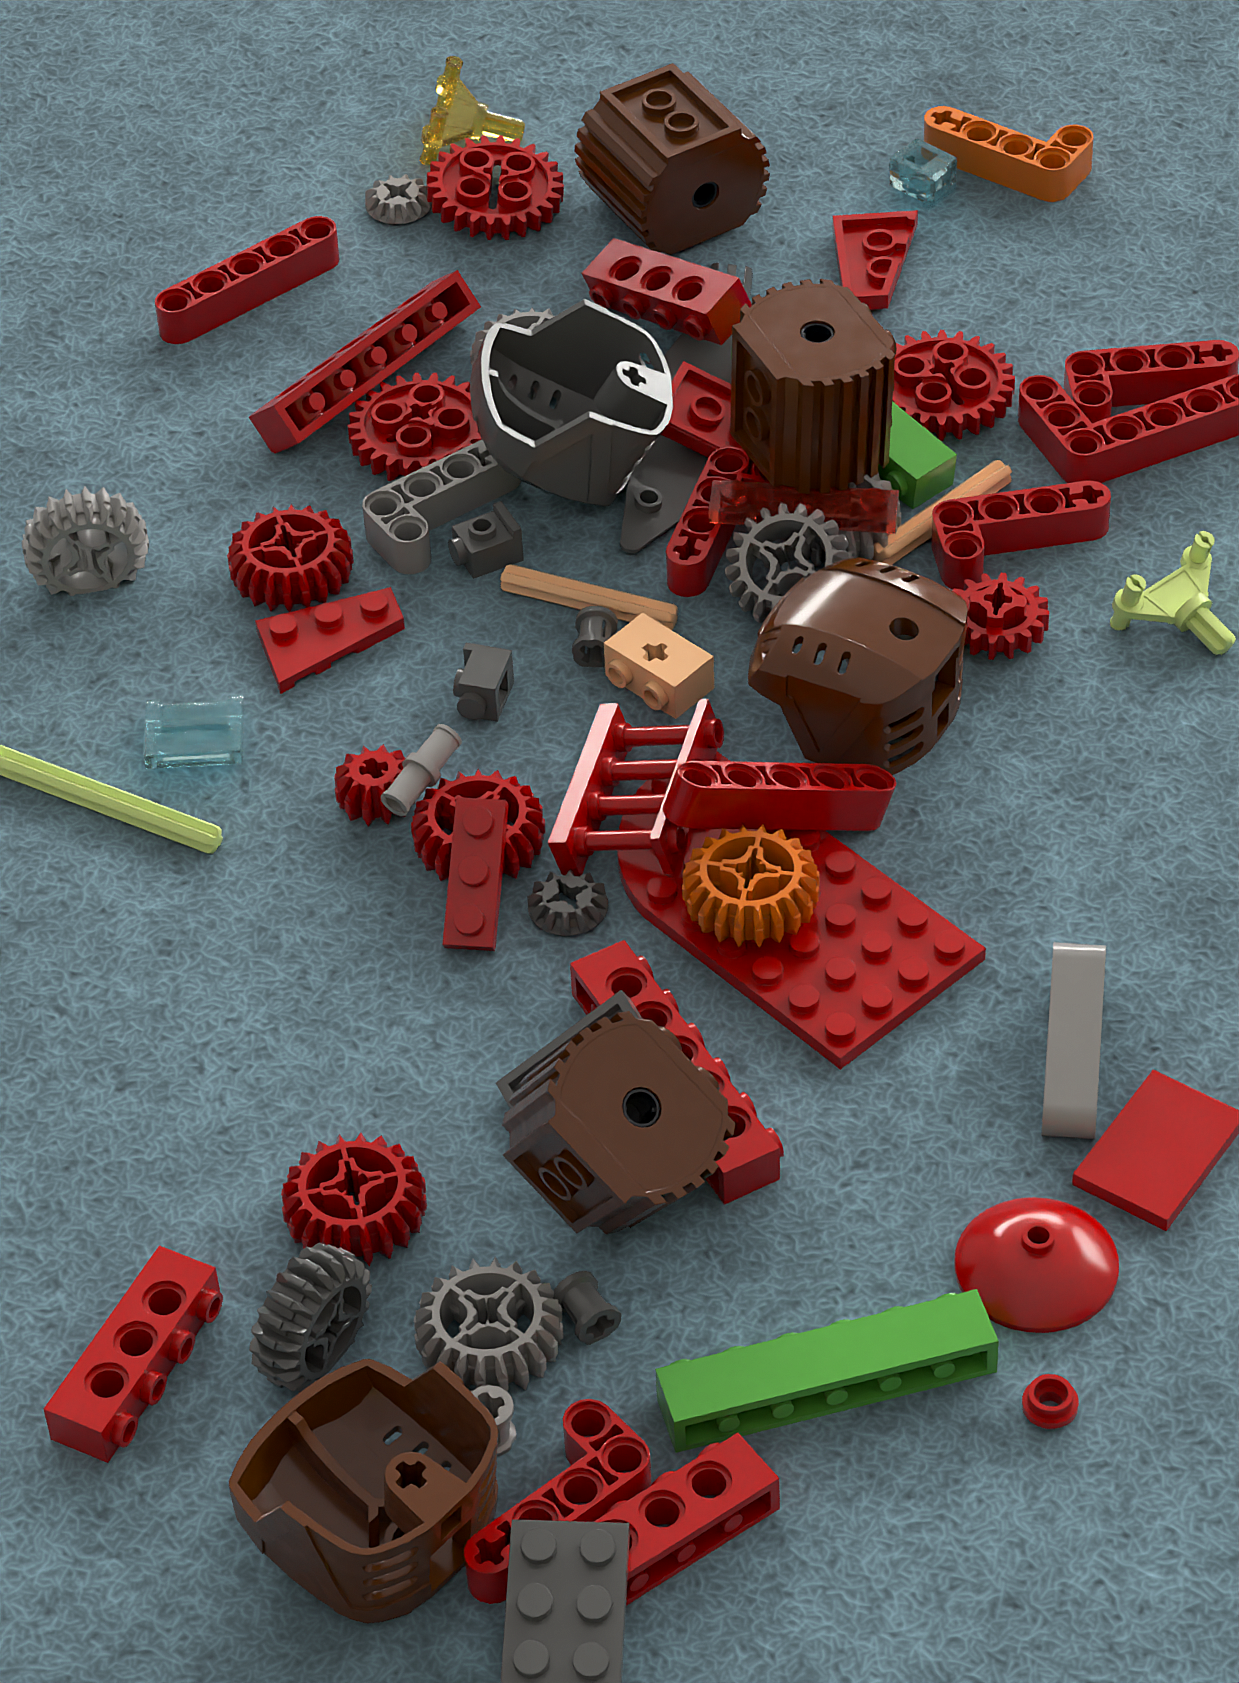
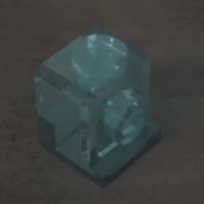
M916 138L890 158V186L922 201L923 207L930 210L956 190L957 157Z

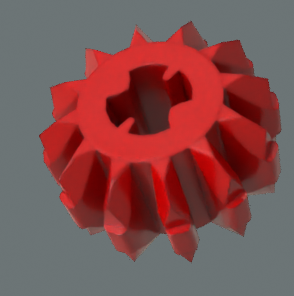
M383 744L377 751H369L363 746L360 755L346 754L343 765L336 767L334 776L336 802L339 803L340 809H345L350 821L363 816V820L369 827L375 818L381 817L389 825L393 812L382 803L381 795L388 790L403 770L402 764L405 757L402 750L389 753Z

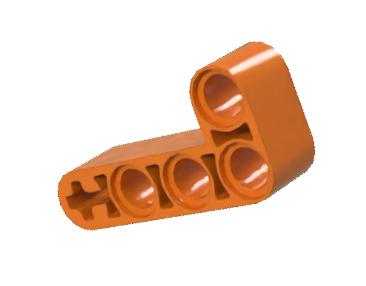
M934 107L924 115V153L926 156L1043 201L1057 202L1064 200L1092 170L1094 137L1092 131L1082 125L1063 126L1045 142L952 107Z

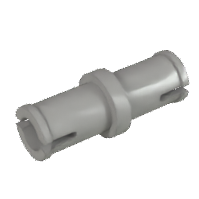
M438 724L416 753L408 754L402 764L403 770L388 790L381 795V801L386 808L396 815L406 816L410 811V807L427 787H433L438 782L441 776V768L453 752L462 744L458 733L447 725Z

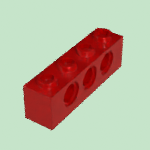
M613 238L581 273L590 289L589 296L595 304L606 309L610 308L625 313L635 320L643 319L655 323L665 330L673 329L688 334L698 341L706 340L721 346L732 335V325L740 323V309L745 304L749 308L752 306L739 277Z
M160 1245L44 1407L51 1440L106 1463H109L119 1447L125 1448L131 1443L137 1431L139 1417L148 1404L153 1406L159 1402L165 1391L167 1377L177 1363L183 1364L187 1361L194 1348L195 1336L205 1322L212 1323L220 1312L223 1295L220 1292L216 1267Z
M736 1433L722 1443L716 1442L708 1445L700 1452L696 1459L675 1472L668 1471L663 1473L649 1488L633 1498L621 1500L613 1504L602 1517L594 1522L629 1523L630 1541L626 1606L779 1510V1477L739 1433ZM706 1495H714V1496H716V1497H713V1498H705V1497H703V1496H706ZM659 1524H668V1525H670V1526H667V1527H657L656 1525H659Z

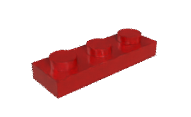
M456 797L442 944L444 948L495 951L509 806L506 800Z

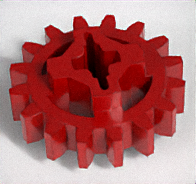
M1001 572L998 579L991 580L984 573L981 574L980 583L976 584L974 581L966 579L964 580V590L956 588L952 590L965 600L967 604V630L964 645L970 644L971 655L974 656L981 650L987 651V656L990 660H994L997 652H1004L1008 659H1013L1015 649L1019 648L1028 654L1031 652L1032 642L1040 644L1043 642L1044 631H1048L1049 628L1047 597H1039L1040 588L1037 585L1025 588V578L1019 577L1014 582L1007 581V574Z

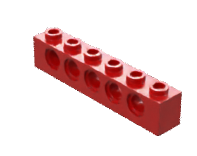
M458 270L436 279L251 414L249 419L271 452L278 453L297 445L481 308Z
M622 940L571 962L572 996L586 1015L622 990L631 999L643 1019L652 1020L658 1027L662 1026L671 1031L679 1040L682 1046L681 1051L695 1066H700L710 1072L717 1080L720 1087L719 1092L728 1100V1116L736 1123L733 1136L724 1141L729 1146L727 1153L723 1158L716 1161L719 1165L711 1176L706 1178L725 1205L780 1180V1158L784 1156V1150L777 1133L772 1128L765 1129L759 1121L750 1097L745 1092L739 1093L731 1083L730 1075L723 1061L719 1057L712 1058L706 1050L702 1035L697 1026L692 1022L687 1024L682 1018L674 996L668 989L662 990L656 983L646 958L642 955L636 956L626 941Z

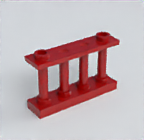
M699 699L690 725L632 727L629 723H626L618 703L600 704L547 842L562 875L566 876L571 868L576 876H582L588 857L592 856L594 851L654 849L664 875L674 874L680 854L684 853L687 848L689 828L681 827L668 820L662 808L678 764L683 761H713L717 748L723 745V724L719 718L715 717L709 699ZM683 745L678 759L624 761L627 752H630L632 747ZM671 779L666 794L611 796L614 787L620 781ZM658 814L653 829L598 831L601 822L607 816Z

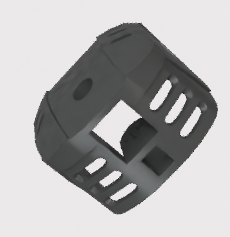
M586 299L532 330L512 324L495 323L483 339L477 359L472 367L470 397L473 419L476 421L479 434L493 459L504 471L529 485L565 499L600 506H610L613 504L629 481L632 471L635 470L643 456L648 452L670 421L673 410L671 374L667 361L654 338L638 325ZM641 352L647 355L654 370L646 367L640 357ZM509 381L513 383L512 389L508 386ZM530 388L535 390L532 400L528 397ZM552 396L557 400L554 409L549 405Z

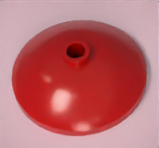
M1027 1197L996 1204L976 1216L967 1225L958 1240L955 1250L954 1267L957 1283L962 1293L977 1289L991 1321L1018 1331L1049 1333L1078 1326L1091 1319L1104 1308L1117 1286L1119 1257L1116 1246L1108 1231L1087 1212L1059 1200Z

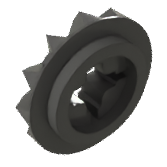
M571 868L566 876H558L550 872L545 882H534L532 894L527 896L528 913L531 920L540 929L554 935L572 936L590 931L602 922L608 911V898L604 883H595L590 872L582 876H576ZM563 893V895H567L571 900L576 899V909L565 900L559 901V894Z

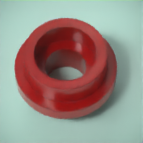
M1041 1375L1035 1378L1024 1390L1022 1396L1023 1413L1031 1423L1045 1429L1064 1427L1074 1420L1078 1412L1079 1399L1076 1391L1069 1381L1059 1375ZM1045 1401H1053L1056 1402L1058 1406H1045L1041 1403Z

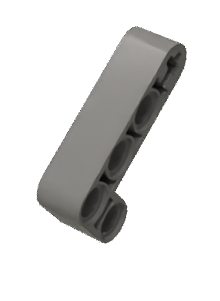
M480 440L368 494L364 498L362 505L366 539L382 558L399 573L416 574L422 572L431 563L430 530L513 491L520 485L521 480L504 471L493 459L483 440Z
M1053 943L1041 1136L1095 1140L1106 945Z

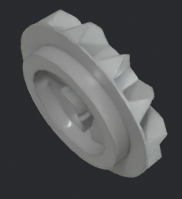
M407 174L401 178H394L389 175L387 181H374L373 188L365 191L366 211L372 218L383 223L404 224L413 222L426 215L432 207V202H427V190L421 178L410 180Z

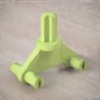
M1200 531L1199 535L1196 534L1193 544L1188 546L1182 554L1180 560L1181 568L1144 590L1146 588V581L1142 576L1133 574L1130 576L1131 578L1128 577L1124 588L1120 589L1114 597L1112 603L1114 614L1111 617L1110 626L1115 630H1124L1126 627H1129L1132 619L1174 624L1181 632L1190 629L1213 654L1222 655L1233 646L1236 638L1210 611L1212 602L1208 598L1212 562L1210 550L1215 542L1213 535L1206 531Z

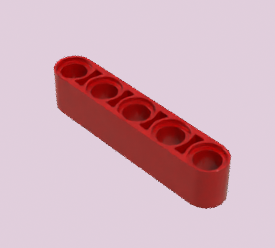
M323 216L307 218L160 292L155 298V309L159 335L162 340L170 344L189 342L333 269L340 261L335 222Z
M683 761L678 764L662 810L666 818L674 824L692 829H740L742 824L746 829H759L763 824L765 830L870 831L880 827L897 783L891 773L883 768L869 764Z

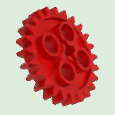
M482 135L481 143L475 144L469 138H465L464 148L452 143L450 144V154L440 151L438 153V161H431L430 172H427V202H432L433 213H441L442 223L454 221V231H460L465 227L470 228V237L476 236L479 231L485 232L487 240H491L495 233H501L505 240H509L510 232L513 231L521 237H526L527 227L540 231L541 221L551 223L553 213L560 212V203L563 202L564 195L563 173L558 172L557 161L548 162L549 153L547 151L535 154V144L522 148L520 147L519 138L513 140L511 144L505 143L503 135H499L496 142H490L485 135ZM499 165L501 166V173L499 177L496 209H490L494 166Z
M940 330L938 336L931 338L926 331H922L921 340L917 341L911 336L906 335L904 346L896 343L897 352L894 364L892 401L929 432H935L940 441H943L946 433L950 432L960 440L962 439L963 430L966 429L975 435H979L980 424L993 428L995 417L1005 418L1006 407H1012L1015 390V376L1012 375L1013 365L1006 363L1005 353L994 354L995 344L990 343L980 347L979 336L966 341L963 340V332L959 331L953 338H948L945 330Z
M434 372L428 380H422L419 373H414L412 381L406 382L400 375L396 376V385L394 386L382 381L380 382V393L368 391L366 393V401L356 400V412L349 413L350 424L348 425V434L353 456H359L361 466L371 464L373 475L386 470L387 481L390 482L398 475L406 476L482 440L476 421L473 419L470 382L467 381L455 386V376L452 375L444 382L438 381V375Z

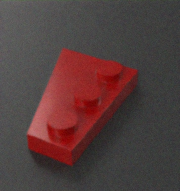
M918 210L832 216V230L840 285L848 287L861 303L867 304L870 310L888 309L918 225Z
M391 587L255 620L257 634L280 694L295 687V681L312 672L318 675L331 668L333 661L351 652L360 653L405 629L404 617Z

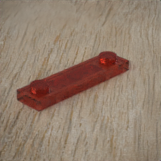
M713 480L709 503V523L745 525L746 518H750L758 524L763 521L761 517L762 508L768 509L771 516L779 514L778 507L782 502L787 505L789 514H794L796 507L801 503L806 506L807 517L819 509L824 514V523L833 519L838 524L839 530L896 533L899 490L848 487V489L839 491L836 487H831L828 493L820 494L817 489H810V494L799 493L794 487L785 485L773 487L770 483Z

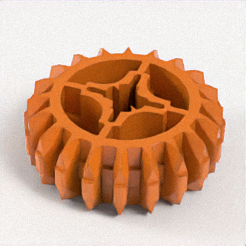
M742 824L739 832L733 834L722 828L719 840L705 837L702 848L692 849V855L689 858L690 862L685 863V869L683 870L682 897L685 900V906H687L691 921L699 922L702 933L715 931L719 943L731 937L734 938L738 947L745 940H754L760 948L763 940L766 938H771L780 944L784 932L797 935L801 923L810 922L813 909L816 908V904L819 901V871H817V865L814 864L811 850L803 849L799 838L787 840L783 829L773 834L767 833L763 824L757 831H747Z

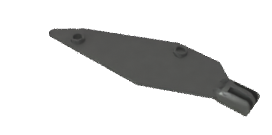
M719 263L712 264L710 269L718 271ZM728 264L727 274L736 276L737 265ZM745 266L742 285L750 300L753 272L750 267ZM682 333L664 355L671 374V381L682 362L685 361L731 384L732 335L721 346L706 340L698 341L690 335ZM661 434L635 470L632 471L627 484L620 547L623 551L637 553L678 524L708 457Z

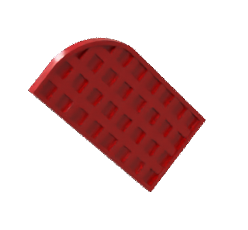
M716 751L713 761L730 760ZM671 779L647 780L634 795L666 794ZM658 814L623 815L619 830L653 829ZM689 828L687 848L684 853L680 854L674 874L664 875L654 849L617 850L618 869L625 892L635 909L647 921L840 1070L985 960L986 948L825 830H783L787 840L799 838L803 849L811 850L814 864L817 865V871H819V901L816 904V908L813 909L810 922L801 923L797 935L784 932L780 944L771 938H766L763 940L760 948L754 940H745L738 947L734 938L729 937L719 943L715 931L702 933L699 922L691 921L687 906H685V900L682 897L683 870L685 869V863L690 862L689 858L692 855V849L702 848L705 837L719 840L722 829ZM725 829V830H727V831H729L730 833L733 834V833L739 832L740 829ZM746 829V830H747V831H757L758 829ZM766 830V832L769 833V834H773V833H775V832L778 831V830Z

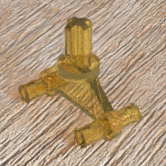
M456 56L447 57L444 72L437 78L435 90L438 93L437 103L431 109L429 124L425 125L422 129L421 142L424 145L420 162L428 166L431 161H437L439 150L442 147L465 138L480 141L482 134L494 138L503 135L504 140L508 142L519 138L521 142L525 123L522 120L489 112V104L478 102L459 78L463 66L462 59Z

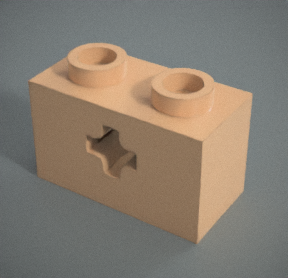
M641 613L604 642L605 675L616 687H625L640 696L653 710H662L677 719L697 703L699 699H702L714 689V656L644 613Z

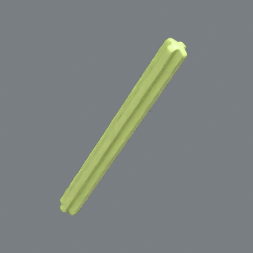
M0 745V775L207 854H213L222 843V829L219 826Z

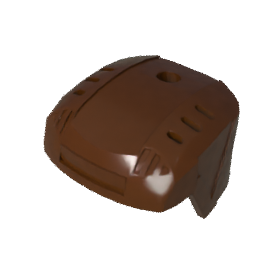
M860 557L847 558L835 562L806 578H801L769 613L758 631V639L750 656L748 684L760 695L780 705L805 759L815 763L869 764L883 768L891 773V775L897 774L918 762L931 751L955 719L961 704L963 653L968 613L966 601L953 591L931 579L893 565ZM908 635L914 639L901 640L896 638V636ZM802 644L800 651L794 653L795 646ZM824 650L822 662L816 665L818 653ZM849 659L846 672L840 674L842 661ZM938 674V681H935V676ZM896 738H904L901 741H898L892 745L888 744L889 741L894 740ZM915 746L912 751L892 762L888 761L889 758Z
M362 1359L321 1377L302 1390L278 1410L251 1439L238 1459L229 1479L230 1496L237 1521L262 1554L267 1555L292 1580L317 1599L333 1608L338 1614L367 1624L384 1622L407 1615L432 1598L465 1566L464 1548L467 1541L475 1533L491 1523L495 1517L498 1501V1484L496 1480L498 1428L489 1410L465 1387L463 1380L441 1361L412 1380L390 1366L372 1359ZM395 1432L401 1433L390 1445L384 1443ZM422 1448L427 1449L424 1454L418 1453Z

